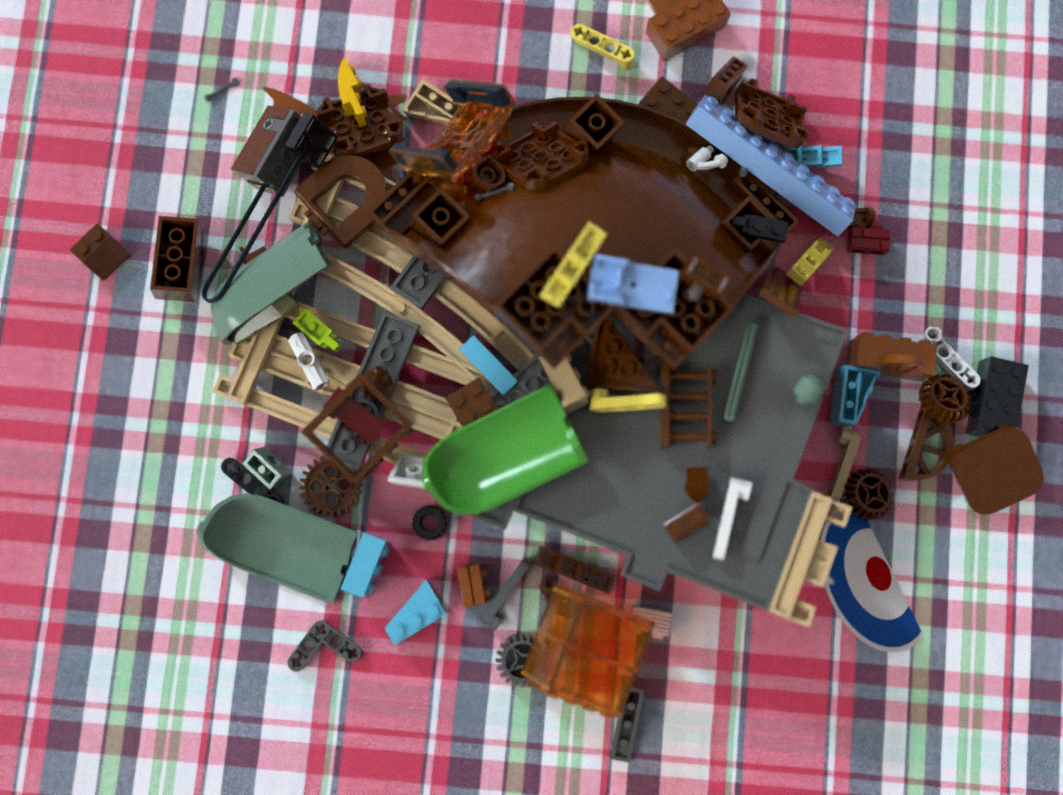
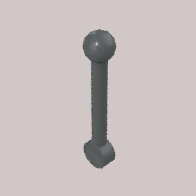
M233 78L231 82L225 85L224 87L218 89L212 94H206L205 100L211 101L212 97L218 95L219 93L230 88L231 86H238L239 80L237 78Z
M509 183L506 187L484 194H475L474 199L481 201L482 198L507 190L513 191L515 190L514 183Z

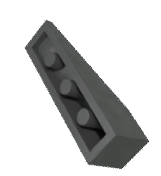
M624 676L610 759L630 762L645 692L644 679Z

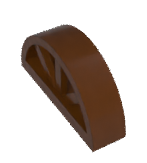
M733 56L712 77L703 97L705 95L712 96L722 106L749 65Z
M923 407L919 410L898 478L903 481H919L937 475L947 466L953 454L954 437L949 423L937 422L935 417L931 418L929 413H925L926 409ZM930 420H932L937 427L927 431ZM940 432L942 450L923 444L924 439ZM921 450L940 456L938 462L931 470L928 469L920 454ZM917 463L923 473L922 475H914Z

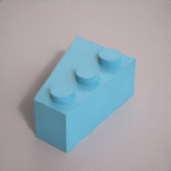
M850 365L835 368L829 424L844 427L857 425L867 404L865 402L869 394L872 393L873 385L881 371Z
M428 579L424 581L385 627L394 646L447 614L446 609Z

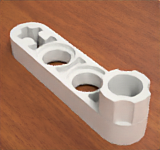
M928 327L920 337V340H927L935 345L938 343L936 361L955 380H959L961 385H965V390H974L980 384L979 375L941 337L942 331L938 327ZM939 349H944V350H946L947 353H948V356H947V357H941V356L938 354V350H939ZM952 363H958L961 366V371H955L952 368ZM972 378L974 381L969 384L967 380Z
M731 477L713 554L715 559H724L737 499L748 501L752 482Z

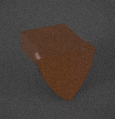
M871 207L855 208L854 219L847 228L854 227L856 224H863L865 228H870L875 219V210Z
M687 467V483L684 484L687 495L696 503L702 501L710 491L708 467Z

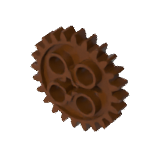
M320 456L321 462L314 459V466L307 465L309 472H302L306 475V478L300 479V481L304 482V485L300 486L299 489L305 490L300 496L307 497L304 504L311 503L309 510L316 508L315 514L317 515L323 511V517H326L328 512H330L332 518L335 517V512L339 516H342V510L349 513L348 506L350 505L355 508L356 506L353 501H360L356 495L363 493V491L358 489V487L363 486V483L357 481L354 484L329 459L326 460L322 456ZM330 467L335 469L333 477H327L326 471ZM321 474L327 481L334 483V487L344 494V498H341L334 490L329 489V485L322 481L318 475ZM344 480L350 482V487L347 490H342L340 486ZM316 482H321L322 489L319 492L313 490V485ZM334 494L337 498L336 503L329 505L327 499L330 495Z

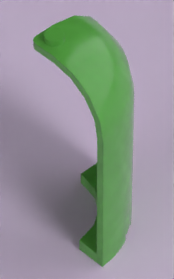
M549 384L441 439L429 451L423 461L422 472L424 480L421 482L426 492L430 491L433 497L445 509L457 514L475 515L506 503L589 461L569 419L564 420L567 416L552 385Z

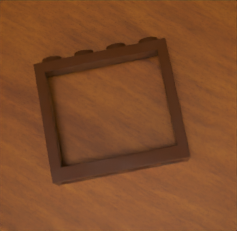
M359 373L301 432L355 484L357 481L362 483L370 475L367 471L372 466L377 468L384 461L382 456L387 451L391 454L399 446L396 442L401 437L406 439L413 431L411 429L413 424L362 373ZM363 383L404 425L355 474L313 431Z

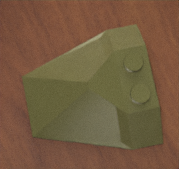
M287 293L236 328L230 334L234 343L239 345L256 335V331L262 327L268 328L272 321L283 319L298 305L292 293Z

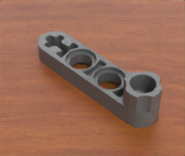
M526 557L523 558L480 618L482 622L494 631L497 630L506 617L498 610L533 563Z

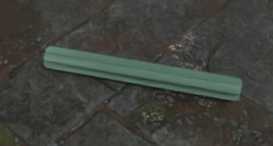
M751 322L746 327L724 414V420L729 422L735 421L758 330V324Z

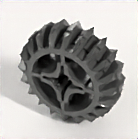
M521 633V639L518 640L516 634H513L514 641L511 642L507 637L506 642L508 645L500 644L504 651L497 650V654L501 655L502 658H496L495 662H502V665L497 666L496 669L504 670L500 677L502 678L507 675L506 683H509L511 679L514 680L513 687H516L517 681L520 682L521 688H524L525 681L531 687L530 680L533 679L535 683H538L539 680L536 676L544 677L540 670L548 669L547 666L543 665V663L549 662L548 658H543L548 652L547 650L540 651L544 644L541 643L537 646L538 638H535L533 642L530 641L532 638L531 634L528 635L527 639H524V633ZM527 644L533 647V649L523 653L515 645ZM511 649L515 656V661L507 667L505 659L508 651ZM517 653L521 657L526 656L528 660H525L528 669L522 663L517 664V661H519ZM535 654H538V666L533 671L529 661ZM522 668L528 673V676H516L511 672Z

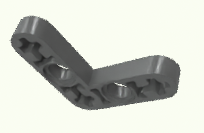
M320 620L313 624L288 659V667L294 672L303 670L322 643L349 662L359 660L362 656V649L357 643L330 623ZM325 625L324 630L326 631V633H321L317 637L318 639H321L320 642H318L316 638L310 636L311 633L313 635H316V633L318 632L317 626ZM335 635L342 638V645L339 647H335L332 644V638ZM307 640H311L315 644L314 650L311 652L306 651L304 648V643ZM346 642L350 643L347 646L349 649H357V657L353 656L350 658V652L346 649L343 652L340 651L346 645ZM302 653L309 656L308 658L304 656L300 660L301 666L294 667L295 662L293 658H299Z

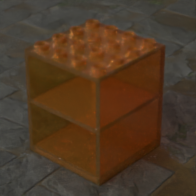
M555 583L521 675L526 677V682L532 684V686L546 693L545 695L551 698H561L568 704L580 705L583 709L590 712L597 711L600 715L610 719L613 716L621 718L655 622Z

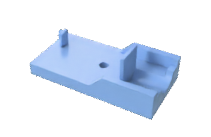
M596 254L592 258L587 301L672 314L674 311L679 270L637 264L626 259ZM631 282L636 284L635 288L631 287Z

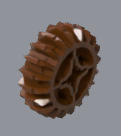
M937 374L929 377L921 385L918 393L920 395L918 400L922 402L920 407L926 409L925 413H929L931 418L935 417L937 422L943 421L944 424L949 422L953 424L961 421L970 411L972 397L968 396L970 391L964 389L965 385H961L959 380H953V376L947 377L946 374L941 376Z
M871 468L859 469L857 472L850 474L851 477H848L847 483L844 485L846 491L843 492V495L847 499L843 502L848 503L852 507V515H858L859 519L870 521L880 519L887 514L886 512L891 510L890 505L894 503L891 497L895 494L890 491L893 488L888 485L890 480H884L885 474H879L878 470H872ZM862 480L869 481V482H870V485L864 484V483H862L861 481H862ZM867 504L874 505L875 508H874V509H870V508H868L866 505H867Z

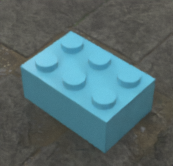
M363 532L341 590L362 598L373 594L376 587L374 580L376 576H380L384 566L381 564L383 557L387 558L391 549L388 546L389 541Z

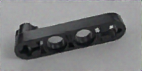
M234 458L223 460L221 463L223 473L247 493L256 495V487L262 485L265 488L263 497L277 499L279 503L285 504L282 496L273 489L270 490L238 460ZM234 462L233 467L239 470L240 472L235 473L232 470L227 471V464H232ZM245 473H248L251 477L248 484H242L240 480L241 476Z

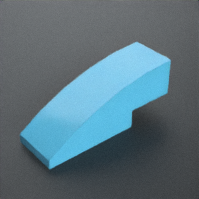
M474 335L459 349L503 396L518 383L510 372Z

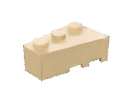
M424 79L420 81L402 110L406 116L458 129H463L472 115L468 107L462 103H454L453 99L450 98L451 96Z
M570 355L555 369L539 356L567 414L589 404L587 398L590 397V394L585 385L581 387L578 381L581 379L577 368L572 369L569 363L572 361Z

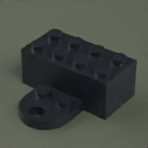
M993 356L979 361L977 374L980 377V384L974 390H970L968 395L972 397V406L967 414L968 422L965 434L982 437L997 430V425L1006 424L1018 427L1029 365ZM972 378L967 380L969 384L974 381Z

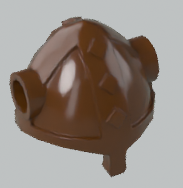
M489 154L476 162L473 171L469 173L470 182H476L479 187L486 191H491L504 182L505 171L501 164Z
M374 367L363 374L385 397L394 390L391 377L383 368ZM362 383L363 398L369 401L378 400Z

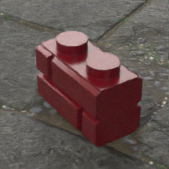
M863 224L854 225L847 232V252L885 255L890 250V230L884 229L883 226L865 228Z

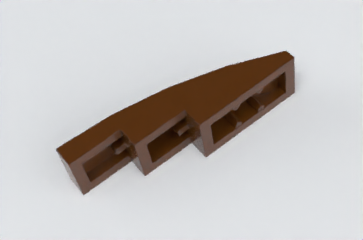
M543 546L539 547L533 562L534 565L608 594L616 576Z

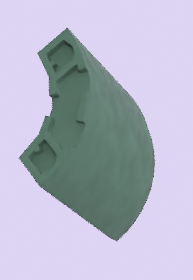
M312 220L306 222L239 268L223 297L217 302L211 303L213 326L218 339L223 344L233 343L234 341L230 334L247 320L321 270L327 271L333 267L323 248L317 245L322 235ZM227 278L216 288L213 298L220 292Z
M247 493L229 496L217 503L206 516L204 522L199 523L196 530L199 542L203 548L224 563L332 605H335L344 582L342 581L344 577L343 572L344 569L348 570L353 558L351 554L356 547L358 532L266 497Z

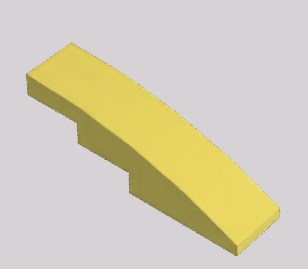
M588 222L539 296L558 308L607 233L591 222Z
M819 237L786 274L799 286H802L834 248L822 237Z

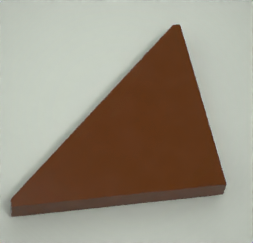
M607 316L596 327L585 385L587 387L644 394H662L659 387Z

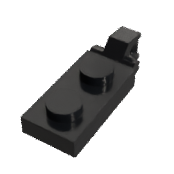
M746 214L744 217L736 216L733 219L732 227L743 229L742 233H745V236L784 243L787 237L788 222Z

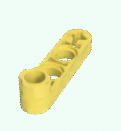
M576 24L571 28V38L575 43L619 63L623 70L632 69L635 66V54L631 47L582 24ZM582 31V35L579 34L578 36H576V33ZM598 38L600 41L598 44L592 45L590 40ZM609 45H613L616 47V49L613 52H607L605 50L606 47Z
M600 388L593 389L590 393V411L596 413L667 407V395L664 394L609 397V390Z

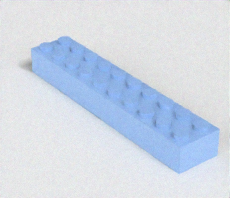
M705 95L686 122L688 127L741 166L746 167L749 172L837 237L851 224L856 208L852 199L842 196L837 188L834 186L830 187L821 176H815L806 165L795 161L790 153H784L780 150L775 142H770L763 136L744 128L738 122L732 110L722 107L718 104L719 102L716 98Z

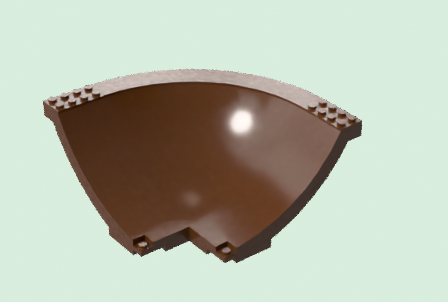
M598 94L594 97H556L506 108L471 123L436 147V149L449 150V154L454 158V155L459 153L460 148L477 141L480 136H490L495 139L496 144L501 141L507 145L531 132V124L538 122L539 126L551 125L552 121L559 124V130L578 142L584 139L588 143L590 160L588 165L582 170L554 186L539 191L527 190L505 176L504 182L493 190L506 187L509 183H514L515 190H507L482 198L481 201H476L474 199L475 194H484L490 191L479 187L476 182H470L467 186L454 184L451 179L452 171L415 166L367 211V218L394 245L419 257L463 289L503 323L536 355L539 354L553 369L611 312L655 356L659 355L673 370L676 369L735 309L734 306L768 266L782 244L745 236V233H742L743 229L732 227L733 219L736 216L744 217L746 214L785 221L788 222L787 234L800 222L751 172L747 171V175L741 177L739 175L741 168L739 163L688 127L685 122L646 106L616 99L601 98ZM700 146L707 148L712 146L714 152L711 153V158L706 162L714 161L716 155L723 154L727 157L728 163L724 168L697 169L693 172L686 165V159L689 155L687 150L689 147ZM463 160L456 162V164L466 166V163H468V161L464 162ZM588 222H591L607 233L593 257L597 254L626 259L637 264L679 270V275L686 261L695 254L710 263L708 268L711 270L718 268L732 277L722 296L715 300L682 280L677 279L674 311L672 314L587 301L592 265L591 258L558 308L539 296ZM631 282V287L635 288L636 284Z

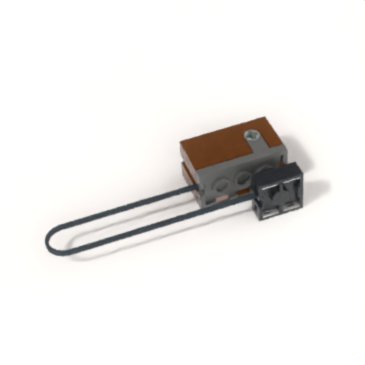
M268 105L231 167L234 173L241 178L248 179L247 182L259 191L204 284L202 297L206 302H217L226 293L279 198L283 197L303 161L310 167L320 169L336 142L338 136L313 114L303 113L300 116L294 110ZM263 192L275 194L222 289L214 298L208 299L207 291Z

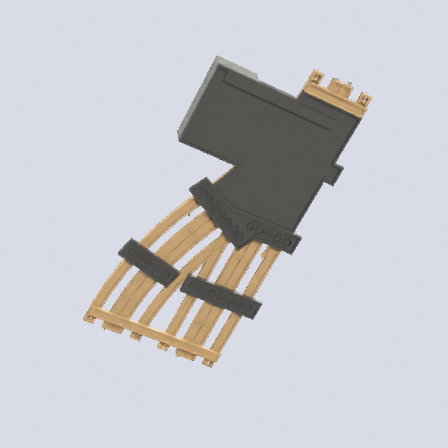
M328 154L324 162H328L336 158V156ZM356 178L340 180L316 201V204L336 226L359 207L337 197L343 182L366 191L364 183ZM385 178L389 191L397 183ZM299 198L289 219L294 223L303 225L310 220L304 215L308 208ZM375 225L370 227L350 246L400 274L390 288L328 254L326 256L333 267L327 271L321 270L319 273L351 288L390 312L391 314L383 312L377 329L373 330L298 301V305L284 317L294 321L306 308L331 329L337 338L368 349L361 366L312 348L316 356L319 357L321 365L331 382L326 388L316 392L331 397L338 387L344 389L359 373L365 374L374 367L383 368L391 377L392 386L394 387V390L386 398L413 424L411 429L440 440L462 428L445 398L399 381L405 363L462 385H467L480 377L499 409L549 384L552 385L539 359V354L536 355L503 323L463 289L419 257L394 245ZM328 232V233L326 234L327 236H329V237H331V238H334V237L330 234V232ZM297 287L290 291L293 296L297 290ZM744 294L734 306L735 309L693 353L689 354L674 369V372H707L708 363H712V370H716V382H712V431H716V444H712L711 449H707V441H674V443H669V449H661V408L596 413L590 411V397H588L589 404L569 414L566 413L563 405L562 408L567 416L564 420L569 419L589 462L491 510L469 516L506 530L514 511L626 555L627 559L620 576L660 591L666 574L669 572L809 628L816 607L796 600L803 580L819 587L834 583L833 579L828 577L838 547L818 540L825 521L845 528L852 507L813 492V489L793 479L848 329L798 313L793 318L772 303ZM433 296L472 326L518 370L512 375L518 383L505 396L460 352L459 349L463 344L422 311ZM276 319L270 323L268 328L262 327L256 331V335L239 345L233 344L228 357L241 362L234 380L220 375L212 392L305 428L319 414L318 412L254 388L260 372L264 371L315 391L303 368L298 364L297 357L288 342V338L277 335L283 319ZM751 322L758 324V330L735 421L729 422L724 420V414L746 327ZM596 328L569 354L572 359L569 362L572 369L577 368L581 379L578 380L581 387L586 382ZM417 334L422 335L446 356L414 345ZM312 357L307 359L306 365L312 362ZM661 357L652 376L660 390L661 363H666ZM811 374L824 382L825 392L816 405L808 403L806 407L796 401L797 396L793 393V389L802 376ZM674 380V382H670V390H674V392H707V380ZM361 385L350 395L378 419L382 420V418L404 425L379 399L373 401L364 399ZM586 386L589 394L591 393V390L596 389L595 387ZM607 389L609 390V397L646 395L644 393ZM674 400V402H670V410H674V412H707V400ZM328 417L313 432L329 438L327 447L351 469L359 471L367 454L374 456L388 441L377 436L372 444L368 442L363 444L356 438L358 435L352 429L348 432L340 425L342 421ZM674 421V423H670V431H674V433H707V421ZM398 444L399 446L391 454L387 451L382 458L387 462L396 464L400 454L426 457L427 455ZM687 467H708L710 491L700 503L711 518V522L675 544L663 524L697 504L687 495L684 484L687 483ZM731 477L752 482L748 501L737 499L724 559H715L713 554ZM832 509H834V510H836V511H839V512H842V513H844V515L841 514V513L835 512V511H833Z

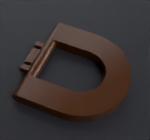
M345 155L331 159L323 164L320 169H317L294 190V193L308 208L304 215L309 220H312L320 233L325 236L330 232L338 243L346 249L374 225L367 218V211L388 192V187L382 173L372 162L360 156ZM356 178L365 185V199L351 215L336 226L316 204V201L340 180Z

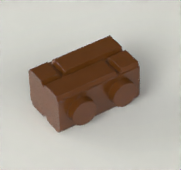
M698 502L663 525L673 542L677 544L702 526L704 527L710 523L711 518L701 503Z

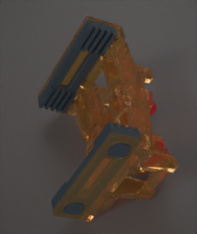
M450 79L444 86V89H447L446 92H449L448 95L453 99L452 101L458 108L444 127V133H441L426 149L409 147V144L395 143L389 152L400 168L414 175L424 176L436 190L442 187L444 191L455 192L457 195L463 196L467 190L466 186L470 184L469 173L473 171L472 165L481 156L493 155L495 144L498 143L496 137L505 141L511 138V130L506 121L516 106V102L504 83Z

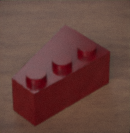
M338 387L323 407L325 408L343 389ZM351 396L329 416L332 419L337 417L342 421L340 425L348 432L351 429L358 434L356 438L363 444L367 442L372 444L386 427L385 423Z

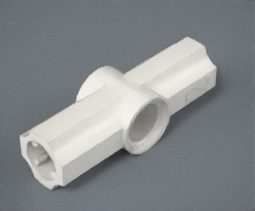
M304 332L295 333L290 336L288 342L297 357L298 364L303 368L313 389L318 391L326 388L331 382ZM312 357V362L306 365L307 359Z

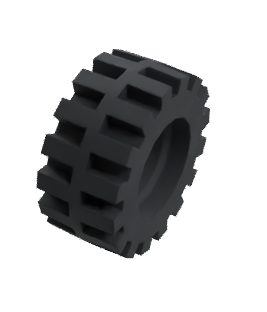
M426 505L421 507L413 516V530L424 540H436L447 529V517L443 510L437 506ZM426 515H434L438 519V526L435 530L426 531L423 528L422 520Z

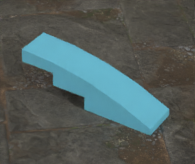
M842 146L779 148L784 153H790L795 161L806 165L808 168L843 166Z

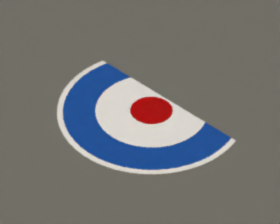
M851 509L845 528L826 521L821 541L838 548L828 577L832 578L834 583L830 585L825 584V588L841 620L855 636L878 650L901 652L915 646L923 638V634L869 522L865 519H859L858 515H852L853 509Z

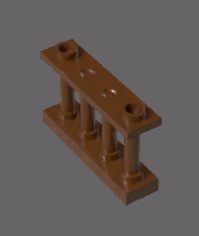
M661 363V392L667 395V407L661 408V449H669V443H674V441H707V449H711L712 444H716V431H712V382H716V370H712V363H708L707 372H674V370H670V366L667 363ZM674 380H707V392H674V390H670V382H674ZM674 400H707V412H674V410H670V402H674ZM674 421H707V433H674V431H670V423H674Z

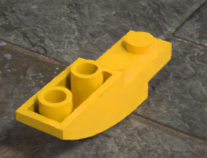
M344 58L338 73V89L346 117L354 114L359 127L367 125L365 117H368L364 105L360 106V88H362L359 77L355 78L354 76L356 71L353 64L349 65L347 59Z

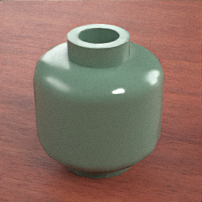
M811 374L802 376L793 389V393L797 396L796 401L806 407L808 403L816 405L825 392L824 382Z

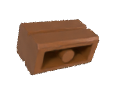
M481 564L457 568L463 607L486 604V599H490L489 588L484 587L483 580L487 579L485 567L481 568Z

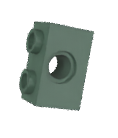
M266 447L253 449L243 462V465L270 490L281 487L292 473Z

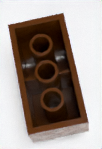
M159 216L150 290L155 299L184 302L197 301L204 247L203 230L199 219Z

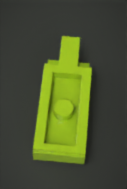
M306 308L292 322L321 348L327 350L330 347L336 353L343 348L335 341L337 338L335 333Z

